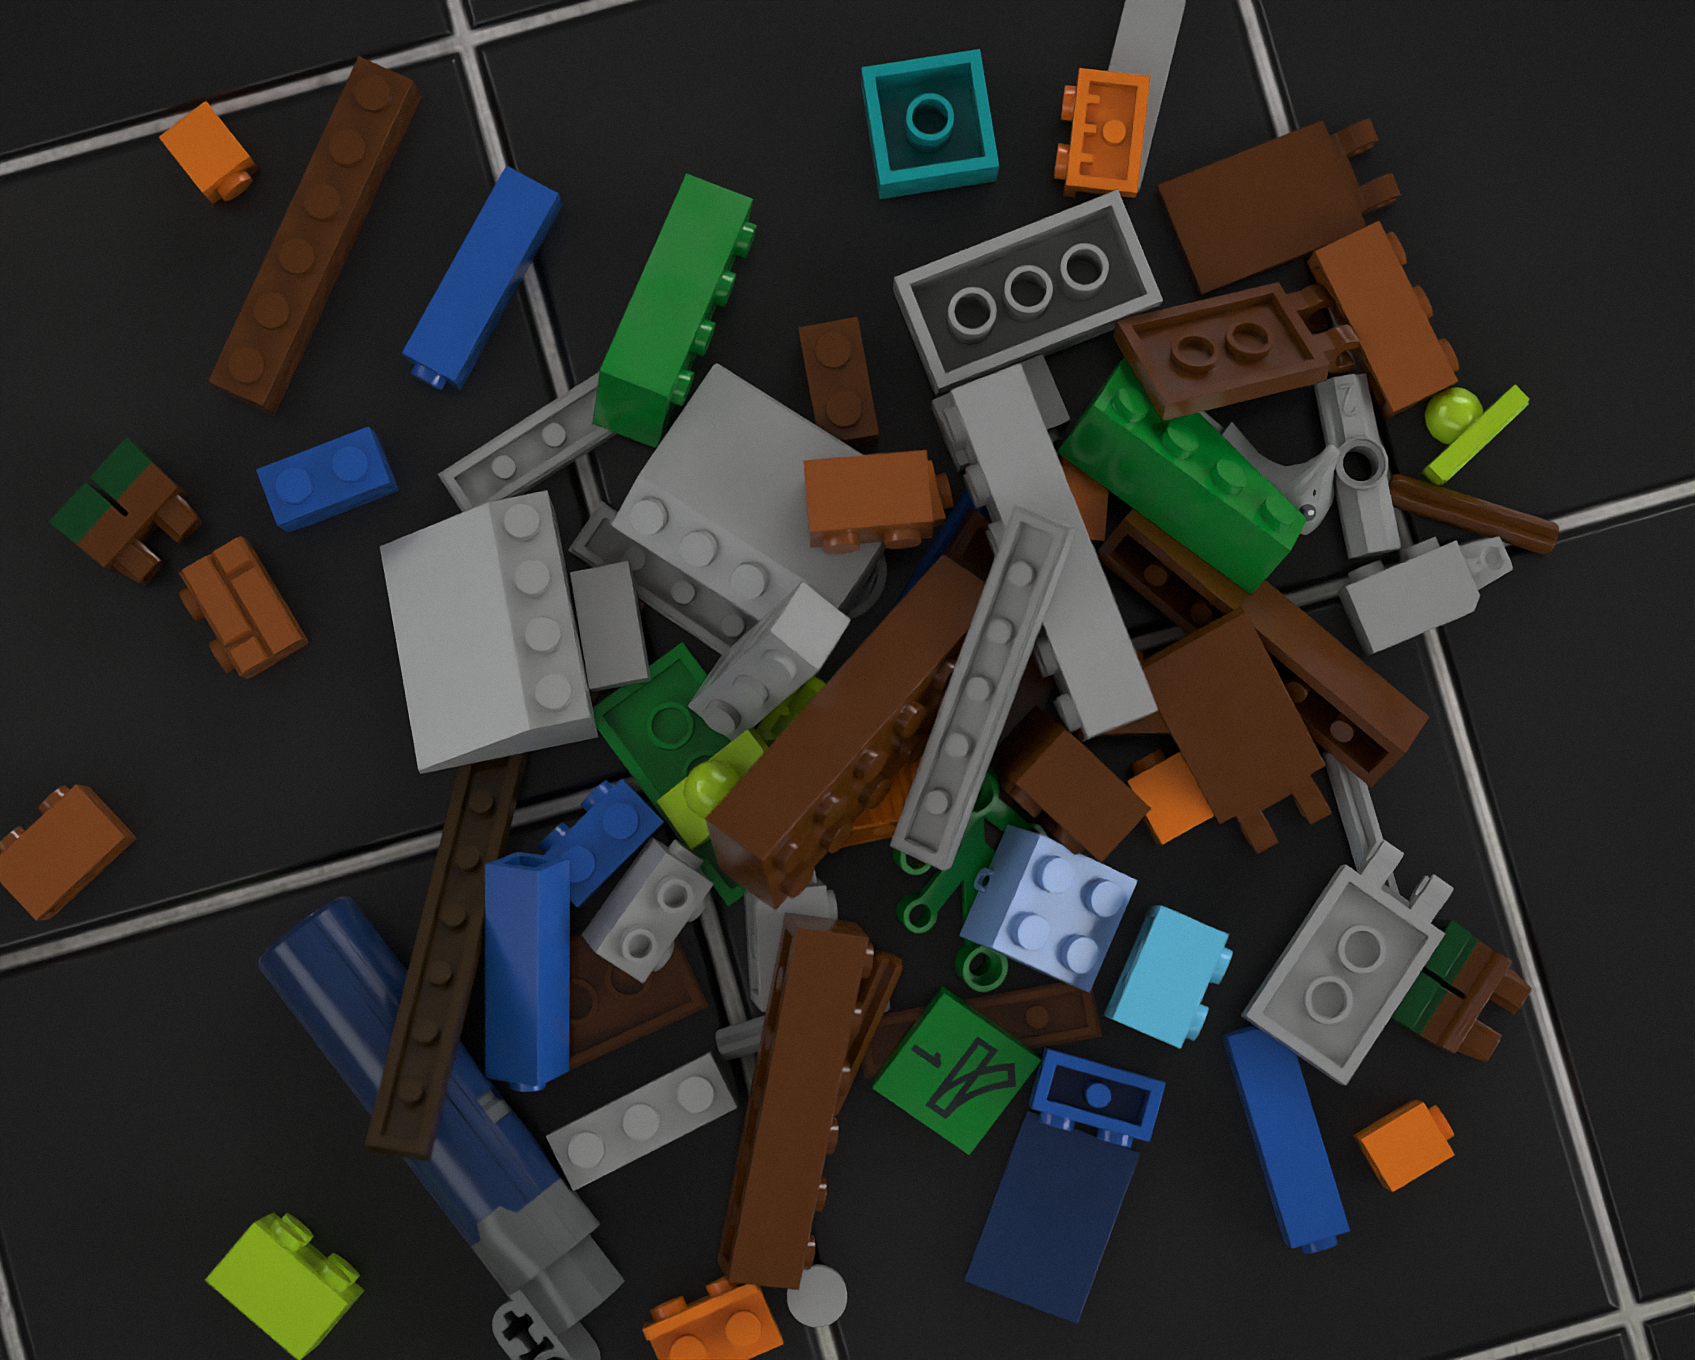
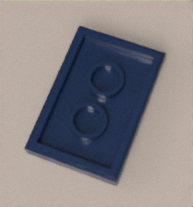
M1026 1109L965 1273L964 1281L1078 1324L1140 1152L1097 1139L1096 1135L1075 1127L1073 1131H1068L1038 1122L1039 1114Z

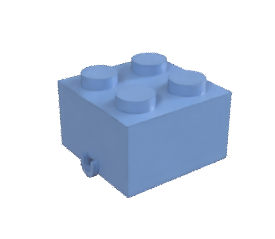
M1007 824L989 868H982L976 875L974 888L978 890V893L959 936L1055 980L1090 993L1137 884V880L1081 853L1074 855L1064 845L1041 834ZM988 875L990 877L989 882L986 886H983V880Z

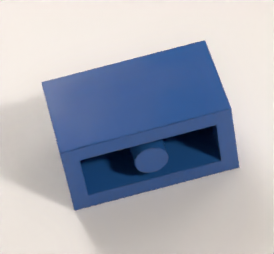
M369 426L256 469L276 524L288 534L399 491L379 436Z

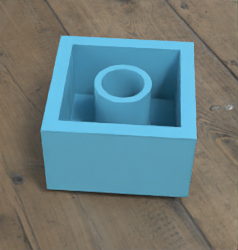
M1151 905L1103 1016L1180 1049L1185 1038L1195 1041L1208 1013V1007L1200 1004L1209 983L1219 984L1232 956L1233 951L1224 947L1229 934L1162 905Z

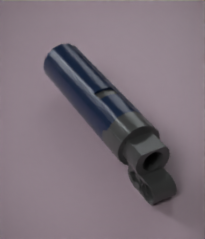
M341 896L314 911L264 951V955L259 959L258 969L372 1117L408 972L353 899ZM459 1040L431 1160L428 1162L403 1158L509 1297L495 1312L492 1326L498 1343L510 1359L557 1360V1357L565 1360H601L600 1350L596 1342L581 1324L580 1320L603 1303L625 1280L589 1235L600 1223L578 1194L572 1190L568 1181L514 1110L510 1108L491 1080L485 1078V1072ZM526 1313L532 1318V1322L525 1318L524 1315ZM548 1337L551 1343L546 1347L542 1341Z

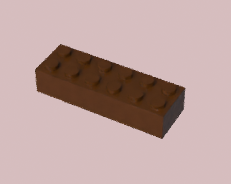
M941 555L705 818L717 862L722 872L775 911L787 897L793 899L804 891L812 879L813 868L827 852L833 854L846 843L853 830L854 821L867 807L873 809L884 800L891 788L892 778L905 763L912 765L923 755L986 582L946 555Z

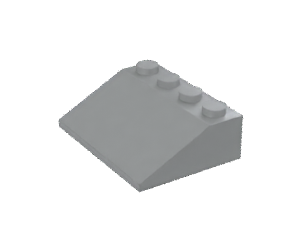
M718 363L713 365L639 473L611 524L620 532L758 620L765 617L802 582L847 616L886 549L884 542L860 544L859 550L846 554H828L823 551V547L810 548L803 460L861 456L863 454Z
M547 490L485 503L380 546L420 774L598 737L557 516Z

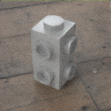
M651 836L582 933L583 938L595 953L644 983L652 971L660 970L667 963L674 950V940L687 921L692 922L698 918L708 903V891L714 883L699 868L704 859L676 839H674L670 847H667Z

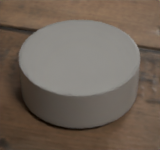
M813 1264L810 1270H803L799 1290H787L788 1307L792 1315L804 1325L810 1327L830 1325L845 1310L847 1303L846 1284L841 1275L833 1268L822 1264Z

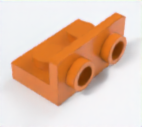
M1079 68L1076 86L1065 85L1061 121L1072 122L1069 144L1058 143L1054 179L1065 180L1063 196L1075 198L1077 191L1105 195L1118 190L1122 197L1136 198L1151 76Z
M725 1276L705 1285L709 1295L686 1304L682 1295L652 1308L650 1313L653 1320L646 1322L642 1328L647 1341L650 1340L658 1360H749L784 1344L782 1335L760 1285L728 1282Z

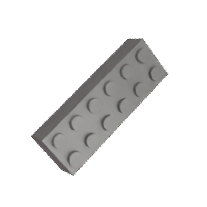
M1016 364L952 389L947 409L943 410L944 418H941V423L952 451L957 452L963 449L970 466L965 467L967 474H964L963 478L975 508L986 505L992 523L988 525L989 530L985 531L994 558L997 555L1015 504L1023 503L1077 527L1038 632V638H1036L1032 648L1033 657L1042 677L1045 678L1053 675L1061 696L1056 697V700L1052 701L1060 724L1070 733L1075 731L1078 740L1083 742L1156 712L1158 708L1021 364Z

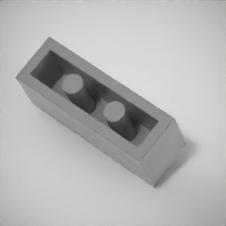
M802 582L719 658L688 707L701 716L711 729L733 741L747 729L753 728L819 671L851 620Z
M713 1050L552 1131L546 1138L572 1190L575 1191L736 1109L739 1102Z

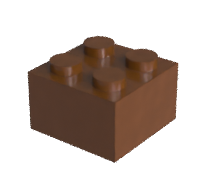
M1036 705L999 744L991 758V762L1001 771L997 776L999 786L1034 818L1044 810L1036 820L1074 855L1082 853L1086 849L1102 863L1151 809L1065 727Z

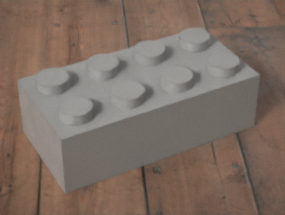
M1118 190L894 277L893 292L936 398L950 393L952 389L1041 354L1046 357L1115 329L1116 320L1157 311L1163 302Z

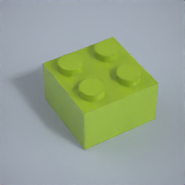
M273 1212L251 1225L205 1281L297 1360H301L321 1343L365 1290L355 1282L360 1275L346 1260L335 1253H331L327 1258L309 1243L314 1235L302 1222L288 1213L281 1219Z

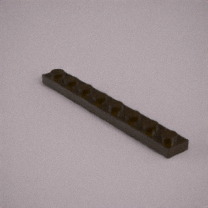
M529 752L461 765L458 768L365 1146L370 1152L428 1162L431 1160L485 936V864L504 857Z

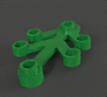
M990 766L987 769L951 868L944 871L939 869L920 893L907 894L897 905L896 916L898 921L913 933H924L934 926L937 920V912L960 883L962 888L964 926L978 893V890L974 888L976 875L982 868H989L996 852L985 843L984 818L1003 832L1008 824L1024 830L1033 829L1034 833L1047 837L1041 825L1029 818H1022L998 798L999 781L996 773ZM896 848L893 849L894 862L910 875H921L932 866L919 859L913 864H907L906 853ZM987 876L983 880V886L987 885ZM923 904V916L916 922H910L909 914L912 908ZM964 938V945L956 954L954 967L957 976L973 990L987 992L995 989L1003 982L1008 971V962L1005 956ZM983 953L984 959L981 966L975 970H969L971 960L977 954Z

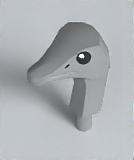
M1205 411L1199 412L1307 518L1300 534L1308 535L1321 524L1335 496L1334 470L1341 454L1338 448L1333 444H1329L1319 455L1305 463L1282 466L1258 453L1233 422L1224 429Z

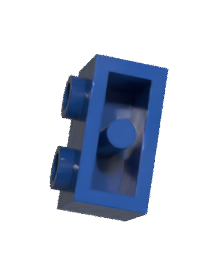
M623 779L614 786L607 780L603 781L581 803V806L587 813L571 829L562 822L538 845V848L545 856L570 859V901L576 907H583L645 846L651 836L654 838L667 825V822Z
M1043 1047L1040 1057L1041 1062L1038 1065L1027 1104L1031 1109L1040 1111L1038 1122L1068 1131H1073L1075 1121L1098 1127L1097 1139L1131 1148L1134 1138L1150 1142L1166 1082Z

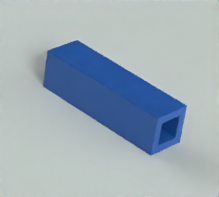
M505 166L402 351L408 362L414 365L410 372L412 376L439 391H442L446 383L459 390L462 389L563 207L559 193L509 166Z
M516 852L485 864V1078L509 1082V1087L516 1091H538L546 1087V1082L569 1071L570 859Z
M1255 1025L1222 1034L1221 1037L1284 1243L1290 1248L1301 1246L1303 1254H1311L1336 1246L1338 1242L1335 1235L1349 1232L1350 1229L1297 1055Z

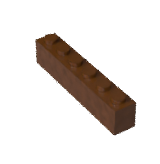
M358 56L208 380L219 392L275 416L421 100V95L412 79Z
M1134 508L1096 552L1097 558L1188 635L1241 606L1247 612L1311 738L1369 787L1372 788L1407 752L1429 718L1427 714L1268 581L1264 580L1256 591L1250 595Z
M785 912L717 1259L728 1282L799 1290L803 1270H810L815 1255V1237L810 1232L814 1212L820 1213L823 1210L827 1193L826 1178L822 1176L826 1154L832 1155L834 1153L838 1140V1121L836 1118H833L837 1096L843 1097L846 1094L850 1079V1064L848 1060H845L849 1037L855 1038L861 1024L862 1007L861 1003L856 1001L860 980L869 977L873 964V945L868 942L869 937L856 922Z

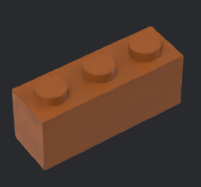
M1377 221L1314 251L1307 264L1317 284H1323L1334 300L1333 306L1329 307L1337 325H1350L1360 340L1359 347L1349 350L1361 374L1366 373L1369 390L1385 421L1454 386L1458 382L1454 372L1459 370V363L1449 342L1445 338L1438 340L1428 321L1429 318L1433 317V311L1425 292L1419 285L1411 286L1402 268L1407 263V259L1399 239L1393 232L1386 234L1380 221Z

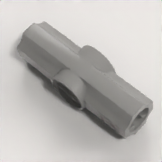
M1366 373L1333 377L1325 382L1314 384L1325 445L1327 447L1329 444H1333L1341 451L1334 470V488L1348 560L1367 558L1400 550L1401 544L1386 474L1388 470V456L1384 447L1380 444ZM1358 452L1369 460L1371 475L1368 480L1356 481L1346 474L1343 468L1345 454Z

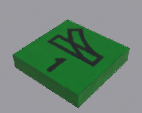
M942 986L873 1077L871 1085L875 1091L970 1155L1041 1062V1058L1035 1050Z

